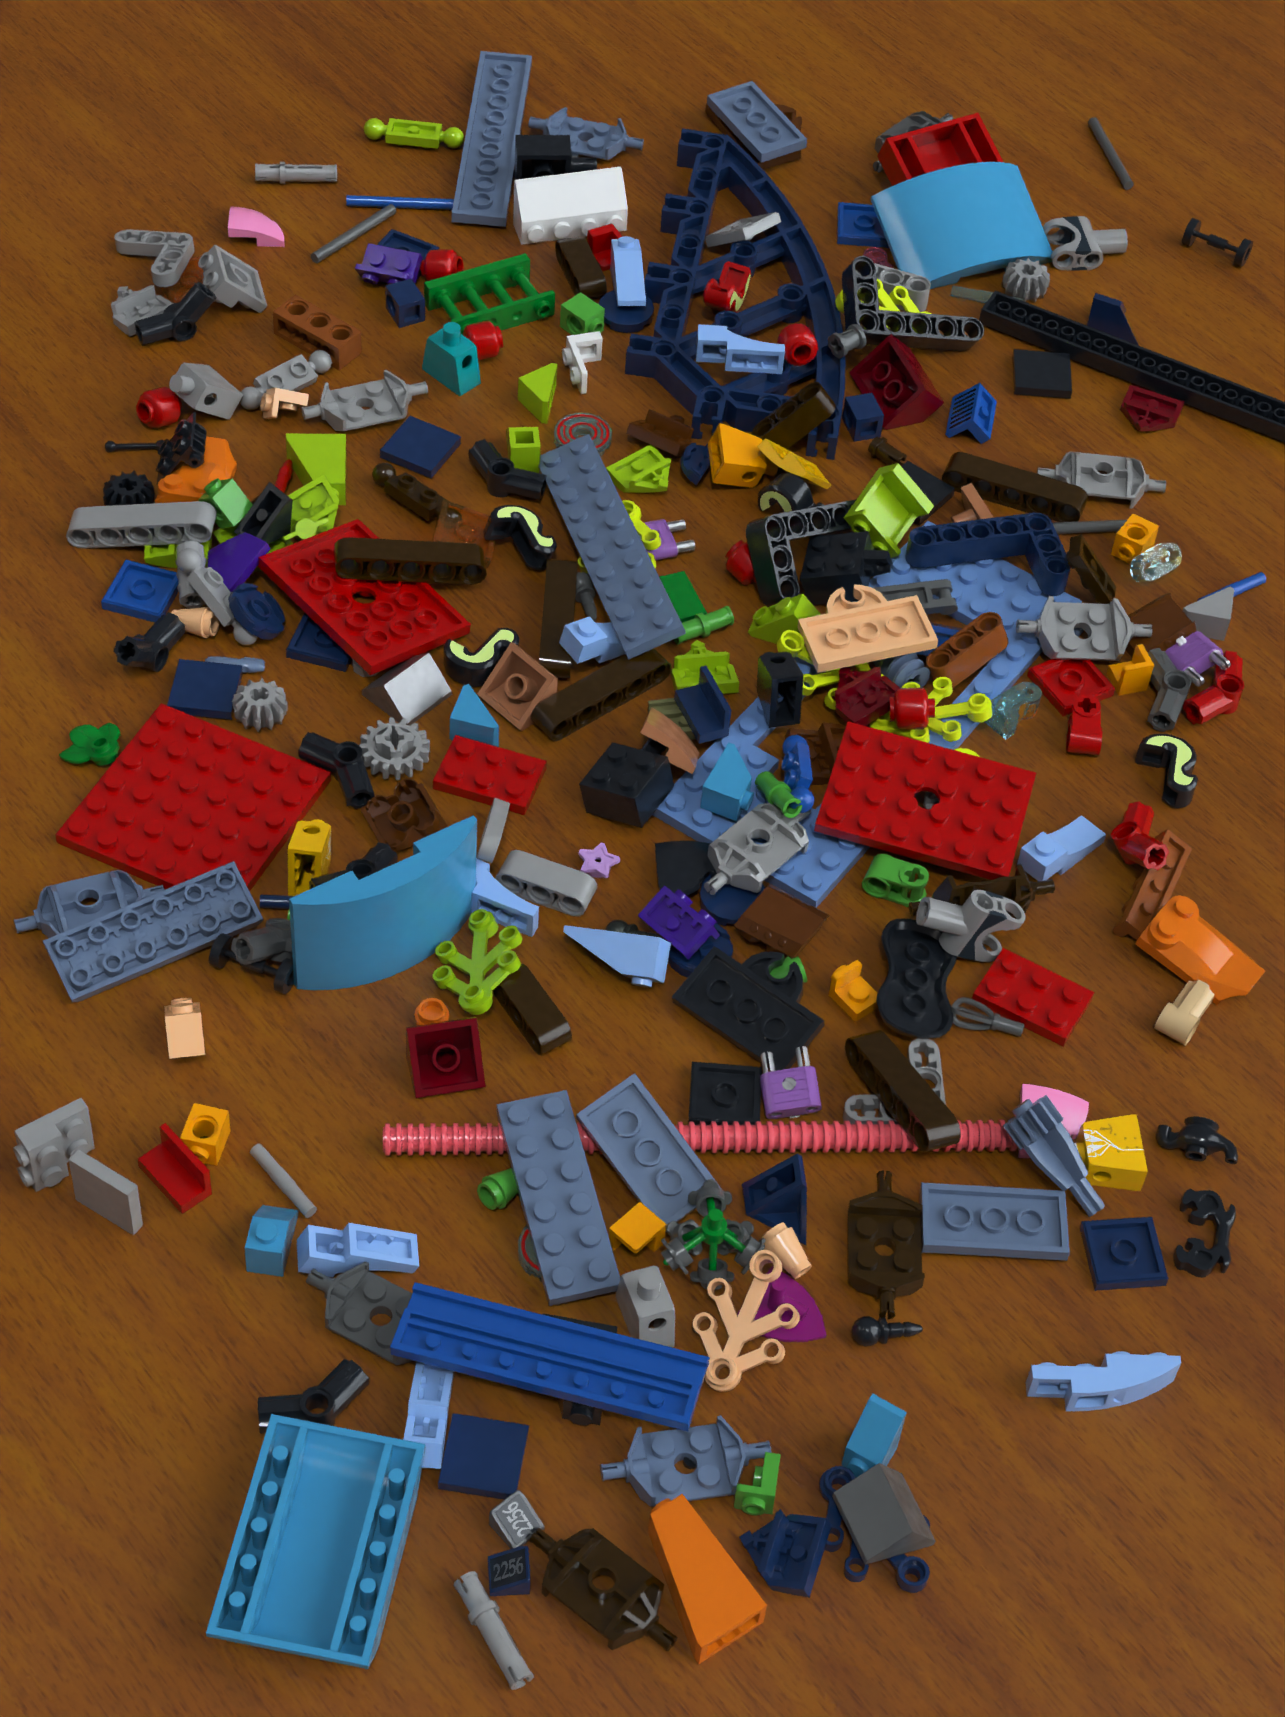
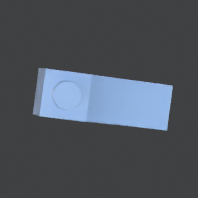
M698 324L696 362L725 363V371L782 374L785 344L768 343L746 338L727 330V326Z
M590 616L566 624L559 641L561 646L577 664L595 658L598 663H602L626 654L612 623H596Z
M1081 815L1065 827L1050 834H1046L1043 831L1021 848L1017 865L1021 864L1023 869L1037 881L1047 880L1056 872L1062 875L1104 843L1106 834Z
M476 858V886L472 891L471 913L478 909H485L493 914L498 924L505 927L516 926L520 933L533 937L538 929L539 906L525 901L506 889L491 875L490 864Z
M348 1223L343 1230L307 1225L297 1239L298 1272L309 1274L312 1269H316V1271L328 1277H334L335 1274L344 1273L364 1262H368L369 1271L414 1273L419 1267L417 1234Z
M416 1361L403 1440L425 1444L423 1469H441L455 1371Z

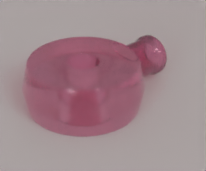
M870 247L864 251L863 256L869 257L874 263L893 268V265L888 263V256L885 250L878 247Z

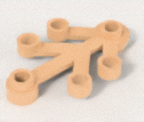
M760 1250L750 1260V1271L754 1275V1279L739 1315H737L730 1298L732 1295L731 1285L723 1278H714L708 1284V1294L716 1302L729 1335L724 1350H722L715 1334L718 1328L716 1319L707 1312L699 1313L693 1319V1328L701 1336L708 1357H710L705 1380L716 1391L726 1392L732 1390L739 1384L742 1373L765 1362L770 1364L781 1362L785 1356V1348L778 1340L772 1338L765 1340L759 1349L741 1356L739 1354L744 1343L779 1327L785 1329L794 1328L800 1320L797 1309L793 1305L785 1303L778 1306L775 1312L754 1321L769 1283L777 1280L782 1272L781 1260L770 1250ZM767 1263H773V1271L769 1274H763V1266ZM721 1284L725 1285V1292L720 1296H715V1288ZM785 1311H793V1317L790 1321L783 1322L781 1320V1316ZM705 1319H710L711 1325L709 1329L701 1331L699 1328L700 1323ZM773 1345L778 1346L777 1355L768 1357V1348ZM728 1367L730 1369L729 1376L725 1379H719L718 1373L720 1369Z

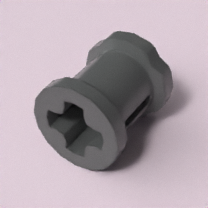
M857 324L848 326L847 330L842 333H833L828 337V346L832 354L837 358H842L847 355L848 351L861 349L866 345L865 333Z

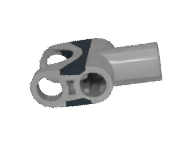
M1085 216L1055 218L1049 220L1043 226L1049 243L1060 245L1051 254L1053 265L1060 270H1092L1102 264L1104 260L1103 254L1124 253L1127 250L1128 236L1125 229L1093 230L1089 219ZM1052 228H1060L1055 234H1047ZM1063 254L1070 255L1065 261L1057 260Z
M974 890L962 906L924 897L920 901L916 913L917 925L943 931L939 937V942L946 952L957 957L982 962L994 961L1002 950L998 939L990 933L1000 930L1019 929L1026 920L1023 909L1016 902L984 890ZM1007 911L1011 912L1016 917V919L1011 917L1007 913ZM983 944L988 945L992 951L986 950Z

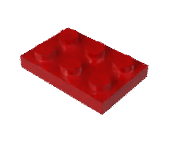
M455 735L433 779V789L492 806L494 798H498L510 803L509 811L525 815L546 771L547 761Z
M1002 948L974 991L972 999L984 1004L994 1013L1000 1014L1004 1018L1023 1023L1024 1028L1064 1047L1090 1005L1095 992Z

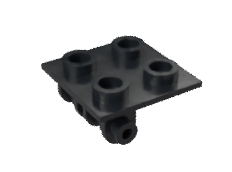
M193 412L187 420L182 419L175 429V435L170 440H164L158 450L160 460L156 467V472H158L157 486L158 482L169 475L180 461L185 462L192 468H197L203 464L207 431L202 425L195 422L196 412Z

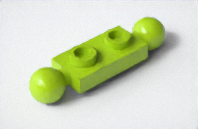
M371 118L364 125V133L369 139L378 140L385 136L386 143L399 146L409 145L427 149H438L440 142H444L447 147L456 149L464 142V134L459 128L450 127L442 131V124L389 118L388 125H384L381 120Z

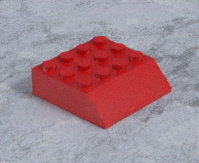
M979 113L886 138L877 155L892 186L908 179L952 166L978 162H1003Z

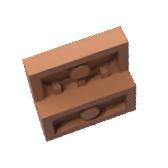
M651 707L640 733L666 746L665 756L668 757L669 762L693 774L700 754L696 746L676 723Z

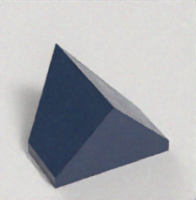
M1095 293L1087 326L1138 345L1124 315L1126 308L1123 302Z
M797 1153L744 1182L742 1188L746 1215L771 1228L784 1222L788 1228H793L799 1242L806 1245L807 1184L803 1159Z

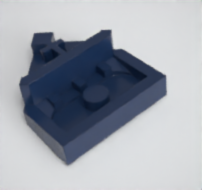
M780 1509L775 1513L774 1520L753 1534L749 1530L739 1538L771 1590L810 1597L832 1525L827 1518L797 1514H790L786 1517Z

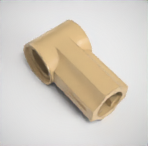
M1199 979L1197 981H1188L1173 1004L1169 1002L1164 1007L1154 1029L1183 1045H1187L1199 1025L1200 1018L1213 1001L1215 994L1210 990L1209 985Z

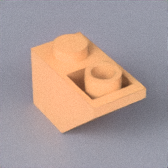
M192 998L171 1000V1005L164 1006L169 1059L205 1055L200 1002L192 1003Z

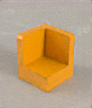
M1139 644L1135 647L1132 661L1109 665L1107 675L1115 687L1118 696L1146 691L1154 663L1144 645Z
M639 1202L609 1228L608 1236L612 1250L614 1251L621 1244H624L633 1253H638L645 1246L655 1252L663 1245L661 1239H665L667 1224L644 1204Z

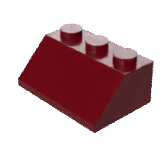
M892 334L849 372L862 394L873 393L884 414L882 427L885 430L924 422L944 404L943 399L911 349Z

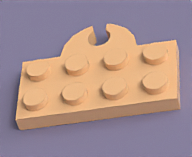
M854 584L853 596L859 601H847L845 599V590L841 587L830 595L826 606V614L798 619V630L804 638L805 646L817 673L935 649L938 645V638L917 595L887 601L882 593L864 585Z

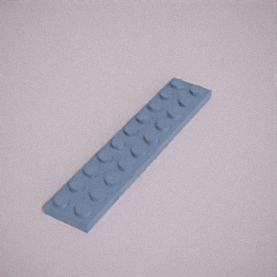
M480 52L451 222L506 227L515 170V136L521 135L532 66L531 55Z
M590 434L540 455L539 468L542 474L547 475L545 481L628 660L686 634L682 622Z

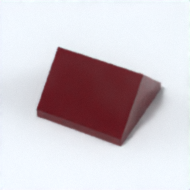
M477 1017L406 1027V1059L415 1098L486 1087Z

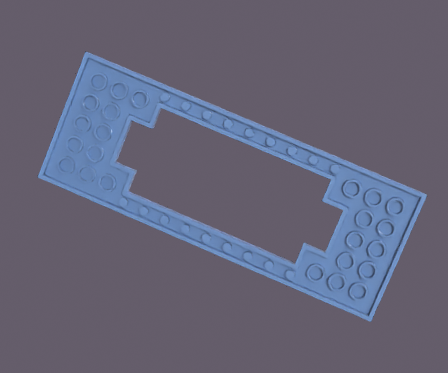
M927 521L923 526H931L936 524ZM907 542L900 549L901 553L899 556L891 558V572L874 576L870 580L868 587L874 588L948 579L951 581L953 588L951 596L956 599L958 610L948 616L968 625L983 613L995 612L999 614L1008 637L1007 647L987 662L988 664L952 703L967 702L973 694L982 693L991 700L993 709L1043 652L1039 639L1035 637L1034 633L1016 632V621L1018 619L1033 621L1038 619L1046 600L1051 595L1041 591L1034 575L1001 558L925 568L913 567L908 564L905 558ZM1066 592L1054 596V602L1082 603V600ZM933 595V599H939L938 596ZM798 657L794 659L803 674H819L814 665ZM803 682L805 686L810 687L808 683ZM782 696L781 698H777L778 702H781L783 700ZM759 697L730 725L729 736L717 739L697 761L693 774L686 771L677 780L672 790L652 814L653 816L696 841L712 843L758 804L768 803L765 795L756 788L758 785L755 784V780L762 772L768 771L773 774L778 769L779 759L758 748L764 739L776 728H769ZM967 714L938 719L942 722L949 720L958 721L961 725L962 736L957 741L949 742L942 735L929 730V743L952 750L957 749L980 722L971 721ZM728 742L735 744L752 777L750 791L754 792V798L749 810H743L737 821L700 808L703 785ZM821 804L816 809L811 808V814L800 822L806 829L809 839L807 852L805 854L800 851L797 852L764 880L816 908L870 848V846L815 832V823ZM763 838L751 839L754 843L757 844L767 843V841Z

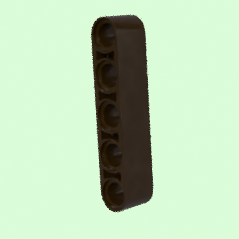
M965 452L952 454L942 475V481L954 487L956 492L961 493V487L972 483L983 500L1027 513H1042L1048 516L1050 520L1057 522H1078L1088 500L1086 491L1077 485Z
M347 537L338 540L334 545L336 573L346 579L474 585L481 583L487 575L484 551L477 544Z
M547 559L539 664L556 678L570 679L571 656L561 646L559 641L564 626L574 622L578 561Z
M654 648L629 660L627 655H624L540 702L534 708L531 720L553 741H559L663 682L670 674L672 665Z
M882 1030L853 1036L846 1040L845 1051L851 1066L922 1152L957 1144L960 1141V1126L954 1114Z

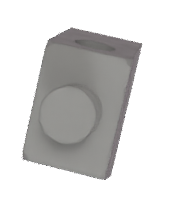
M184 362L169 382L170 389L193 409L229 420L243 396L240 391L210 365Z
M653 1265L621 1275L615 1298L630 1336L674 1347L675 1308L659 1267ZM654 1320L653 1327L655 1328H649L650 1322Z

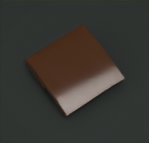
M823 722L818 731L789 728L784 736L786 739L791 735H800L807 741L813 777L811 785L828 784L846 728L845 724Z

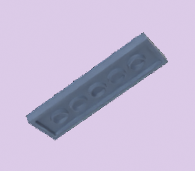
M567 1090L496 1104L498 1120L548 1305H557L617 1291L620 1275Z

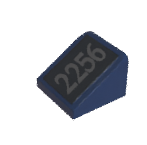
M519 1546L488 1556L490 1596L530 1594L528 1546Z

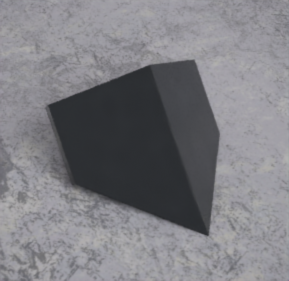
M269 482L263 492L250 501L253 506L234 531L237 535L246 532L268 544L290 534L293 499Z

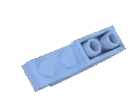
M1118 1351L1112 1354H1105L1101 1367H1095L1092 1364L1086 1363L1076 1366H1057L1050 1362L1031 1365L1026 1380L1027 1397L1064 1398L1066 1411H1091L1121 1406L1143 1399L1172 1383L1181 1365V1356H1169L1161 1352L1149 1355H1136L1125 1351Z

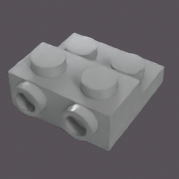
M214 245L200 257L198 266L204 271L203 284L215 294V301L217 303L222 302L232 308L239 301L245 308H252L258 313H261L267 307L256 269L217 245Z
M82 1098L14 1130L17 1146L13 1147V1151L21 1165L17 1168L18 1174L26 1187L32 1185L36 1192L45 1187L54 1186L63 1178L69 1176L67 1162H69L71 1156L78 1149L85 1154L95 1149L89 1109Z

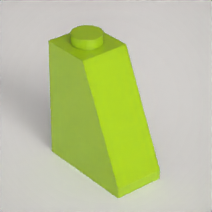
M286 433L287 459L292 460L293 470L303 486L324 474L340 500L339 505H346V434Z

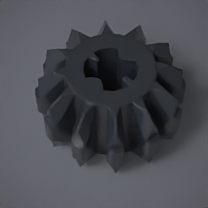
M135 470L130 474H125L122 471L120 476L111 475L110 481L104 483L103 501L105 506L155 503L154 486L151 481H148L146 474L137 475Z

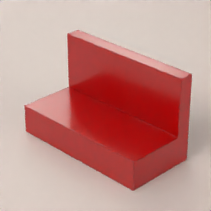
M164 1123L159 1127L161 1144L139 1157L138 1166L183 1214L212 1195L210 1170L173 1130Z

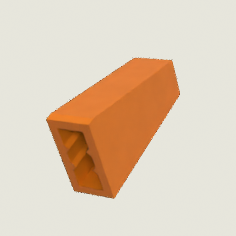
M683 1494L673 1500L667 1498L659 1502L650 1513L648 1534L691 1652L699 1665L762 1624L767 1604Z

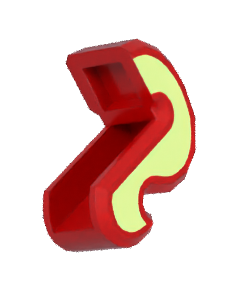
M727 261L722 269L719 284L714 278L708 281L703 294L705 305L720 312L733 311L738 313L749 288L751 279L750 268Z

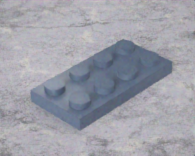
M753 81L707 95V105L761 163L807 147V138Z
M635 1073L576 1114L579 1123L638 1202L644 1204L666 1224L671 1221L678 1223L697 1209L696 1205H691L688 1202L689 1193L699 1190L706 1180L714 1178Z
M921 1182L919 1191L920 1204L923 1207L921 1214L922 1252L1068 1260L1070 1248L1065 1191Z

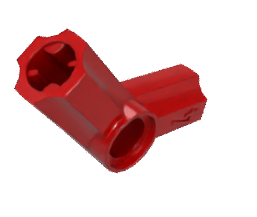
M1226 650L1223 656L1230 661V667L1227 670H1222L1215 664L1213 685L1185 700L1183 709L1186 713V718L1193 725L1196 723L1203 724L1219 714H1232L1237 710L1245 686L1242 680L1243 658L1239 657L1237 652Z
M1140 801L1129 803L1122 823L1112 830L1110 837L1126 864H1139L1146 869L1153 868L1158 871L1166 865L1169 850L1164 843L1148 835L1154 818V811L1151 806L1144 805Z

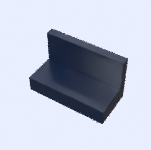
M707 666L700 667L699 684L675 690L674 696L675 702L699 744L729 736L731 708Z

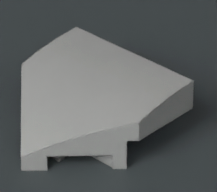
M149 285L139 291H132V289H128V286L119 287L117 290L118 298L115 302L111 303L113 322L130 337L136 334L134 322L163 314L165 308L173 303L161 295H156L154 285Z

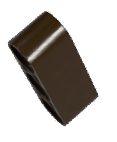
M581 236L556 241V257L574 295L576 296L581 292L588 298L604 296L607 292L605 276L586 238Z
M819 382L810 383L755 425L751 434L762 440L766 438L788 449L829 418L835 411L836 405Z
M521 964L516 972L509 974L493 989L494 995L538 1055L571 1041L572 1033L568 1022L525 964Z

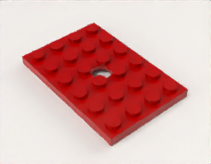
M359 519L259 557L258 567L369 675L445 644L448 639L453 641L470 633L471 623L428 583L346 579L336 573L334 545L338 540L347 537L379 539ZM354 593L364 597L373 595L375 600L371 603H360L354 600L352 595Z
M848 721L814 831L989 880L1009 877L1036 772ZM920 791H930L938 797L939 803L933 805L931 809H925L918 806V801L914 796Z

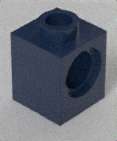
M412 279L385 285L386 309L399 328L425 321V298Z
M873 393L845 397L842 420L853 442L881 437L884 414Z

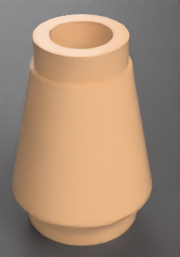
M209 607L174 609L171 612L178 616L179 620L185 624V632L203 638H208L209 635L215 636L218 632L220 621Z
M782 1222L762 1236V1238L766 1239L763 1250H770L775 1253L781 1260L782 1268L791 1274L794 1279L801 1277L811 1269L812 1265L808 1261L792 1227L788 1228Z

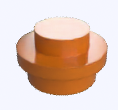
M427 998L417 1006L414 1014L415 1022L417 1025L449 1021V1010L441 1000Z

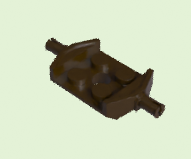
M1018 864L1016 865L1013 877H999L994 880L976 883L968 882L956 886L953 876H947L931 898L962 906L974 890H984L1013 900L1026 913L1030 902L1034 901L1035 895L1054 893L1055 885L1052 879L1038 882L1029 881L1022 865ZM920 901L909 902V912L912 917L916 915ZM1007 911V913L1011 917L1016 919V917L1011 912Z
M883 1170L876 1174L877 1192L850 1200L848 1283L858 1292L875 1295L876 1299H879L880 1304L879 1317H886L887 1313V1319H892L895 1317V1298L911 1295L923 1286L925 1273H922L921 1214L923 1207L915 1201L892 1191V1173L886 1171L884 1180ZM886 1245L894 1253L890 1256H882L875 1251V1247Z
M538 1528L536 1533L532 1534L529 1541L546 1553L549 1558L541 1593L545 1597L551 1593L608 1639V1647L611 1650L640 1639L644 1635L646 1637L650 1636L665 1648L666 1651H669L671 1646L673 1647L678 1637L659 1623V1616L657 1615L664 1591V1583L594 1528L583 1529L564 1541L560 1539L558 1542L541 1528ZM599 1575H607L613 1579L615 1585L609 1590H600L593 1585L592 1581Z

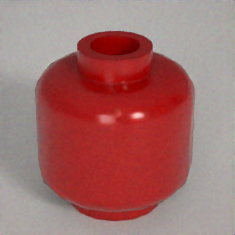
M453 249L430 250L426 254L425 260H422L420 269L422 276L426 277L427 281L464 271V263L462 257L458 256Z
M490 321L465 326L463 336L476 345L478 361L493 358L499 354V350L503 348V337L498 326H494Z
M790 324L778 336L777 344H785L784 359L793 366L806 365L817 355V340L809 327L803 324Z
M159 387L145 391L140 395L136 405V412L139 419L150 428H160L178 421L182 403L180 398L170 388Z
M740 540L730 548L725 556L727 559L726 569L742 585L746 586L753 582L756 583L748 543L747 541Z
M899 688L896 690L895 696H890V722H895L898 729H924L928 726L929 718H935V698L928 699V692L925 688Z

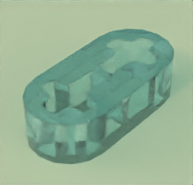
M1172 542L1153 546L1132 560L1130 564L1131 576L1137 582L1155 581L1180 565L1182 560L1181 549ZM1168 554L1169 556L1166 558V561H1162L1161 558ZM1146 563H1150L1151 566L1143 571Z

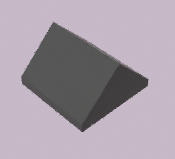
M881 1463L876 1464L836 1490L832 1495L865 1565L929 1547L936 1542L903 1474Z

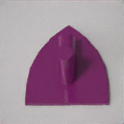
M772 1266L766 1274L771 1273L774 1267ZM781 1272L777 1280L769 1283L754 1321L775 1312L778 1306L785 1303L791 1304L797 1309L800 1320L794 1328L785 1329L779 1327L761 1336L782 1342H808L826 1338L823 1317L814 1299L802 1285ZM785 1311L781 1316V1320L783 1322L790 1321L793 1317V1311Z

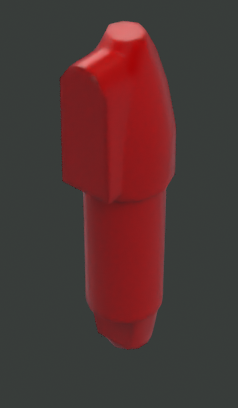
M287 459L280 467L275 486L284 493L293 471V463L290 459Z

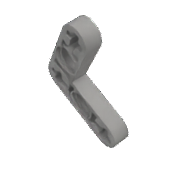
M127 229L117 232L114 236L116 250L120 254L157 257L151 267L154 285L159 287H168L176 284L195 251L193 237L187 233Z
M917 1038L910 1043L906 1059L923 1079H929L935 1084L936 1087L933 1088V1091L946 1105L939 1047L930 1039ZM918 1052H924L925 1057H928L926 1066L921 1067L922 1058ZM853 1095L845 1102L843 1121L849 1120L851 1124H854L856 1120H860L862 1124H865L867 1120H871L873 1124H876L878 1120H882L884 1124H887L889 1120H893L895 1124H898L894 1118L889 1117L885 1113L886 1107L876 1095ZM861 1109V1113L864 1114V1116H858L857 1112L854 1110ZM874 1109H879L878 1117H875L876 1111Z

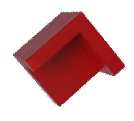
M612 223L588 230L587 242L602 271L610 270L611 239L623 237Z

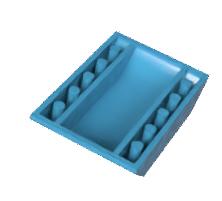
M271 1414L209 1620L206 1637L369 1669L380 1645L416 1505L425 1444Z

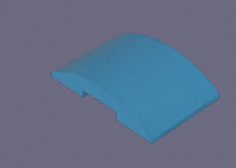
M978 162L952 166L908 179L870 198L898 270L927 278L931 283L930 289L955 284L961 277L1002 268L1006 271L1008 264L1016 262L1017 258L1026 261L1028 258L1033 262L1039 261L1040 265L1052 262L1051 254L1053 251L1017 165L1004 162Z
M473 815L413 842V856L358 880L353 871H349L290 898L293 975L296 988L302 990H335L373 983L411 968L434 954L436 947L441 942L450 941L471 915L472 891L476 886L477 819Z

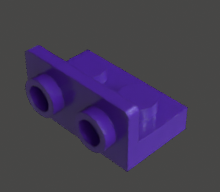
M368 243L362 264H356L355 270L364 282L377 285L378 282L389 285L412 279L416 283L423 257L420 253Z
M664 885L637 916L689 960L710 936L715 940L720 936L714 928L717 921L705 910L701 909L697 913L691 908L690 905L693 901L681 890L677 889L673 893Z

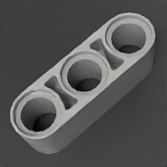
M875 263L877 278L882 282L883 289L888 295L896 286H903L907 289L910 299L920 312H924L927 309L931 283L927 278ZM896 305L899 310L905 311L902 305Z
M521 850L509 852L495 877L501 885L518 897L575 917L584 914L598 887L595 879L584 872Z

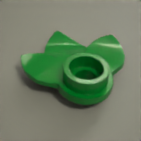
M106 723L99 729L87 724L77 726L69 733L73 744L62 751L59 757L73 764H81L92 760L94 764L99 766L111 764L118 757L119 744L117 740L121 735L120 730L112 723Z

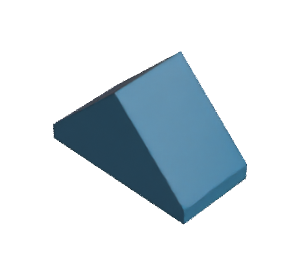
M469 684L464 685L450 716L449 739L453 740L455 735L499 747V725Z

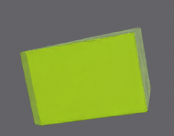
M550 363L518 378V401L541 423L545 424L548 423L557 386L558 364Z

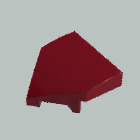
M1130 385L1120 410L1140 432L1156 431L1175 427L1183 410L1184 401Z
M850 667L840 668L838 688L835 690L836 713L846 723L849 721L866 726L890 711V696H895L896 690L900 687L886 676H881L880 667H874L870 671H851Z

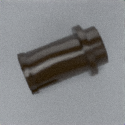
M875 437L868 447L872 458L878 457L888 465L899 463L902 466L904 463L900 462V460L905 461L907 458L905 453L888 444L887 439L884 437Z

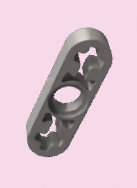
M494 798L476 855L477 859L489 863L493 862L510 807L509 802Z

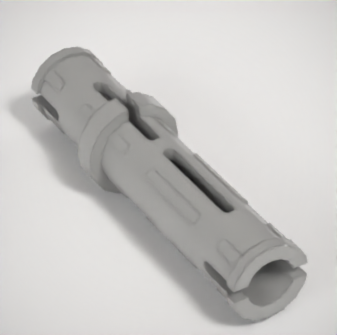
M280 162V164L255 163V181H280V184L292 181L337 183V164L292 165L285 164V162Z
M475 1571L462 1575L461 1579L464 1583L457 1579L453 1586L458 1591L469 1611L468 1619L471 1625L478 1627L508 1681L510 1689L516 1690L525 1686L524 1678H526L527 1682H530L534 1675L528 1668L498 1614L500 1607L495 1600H490Z

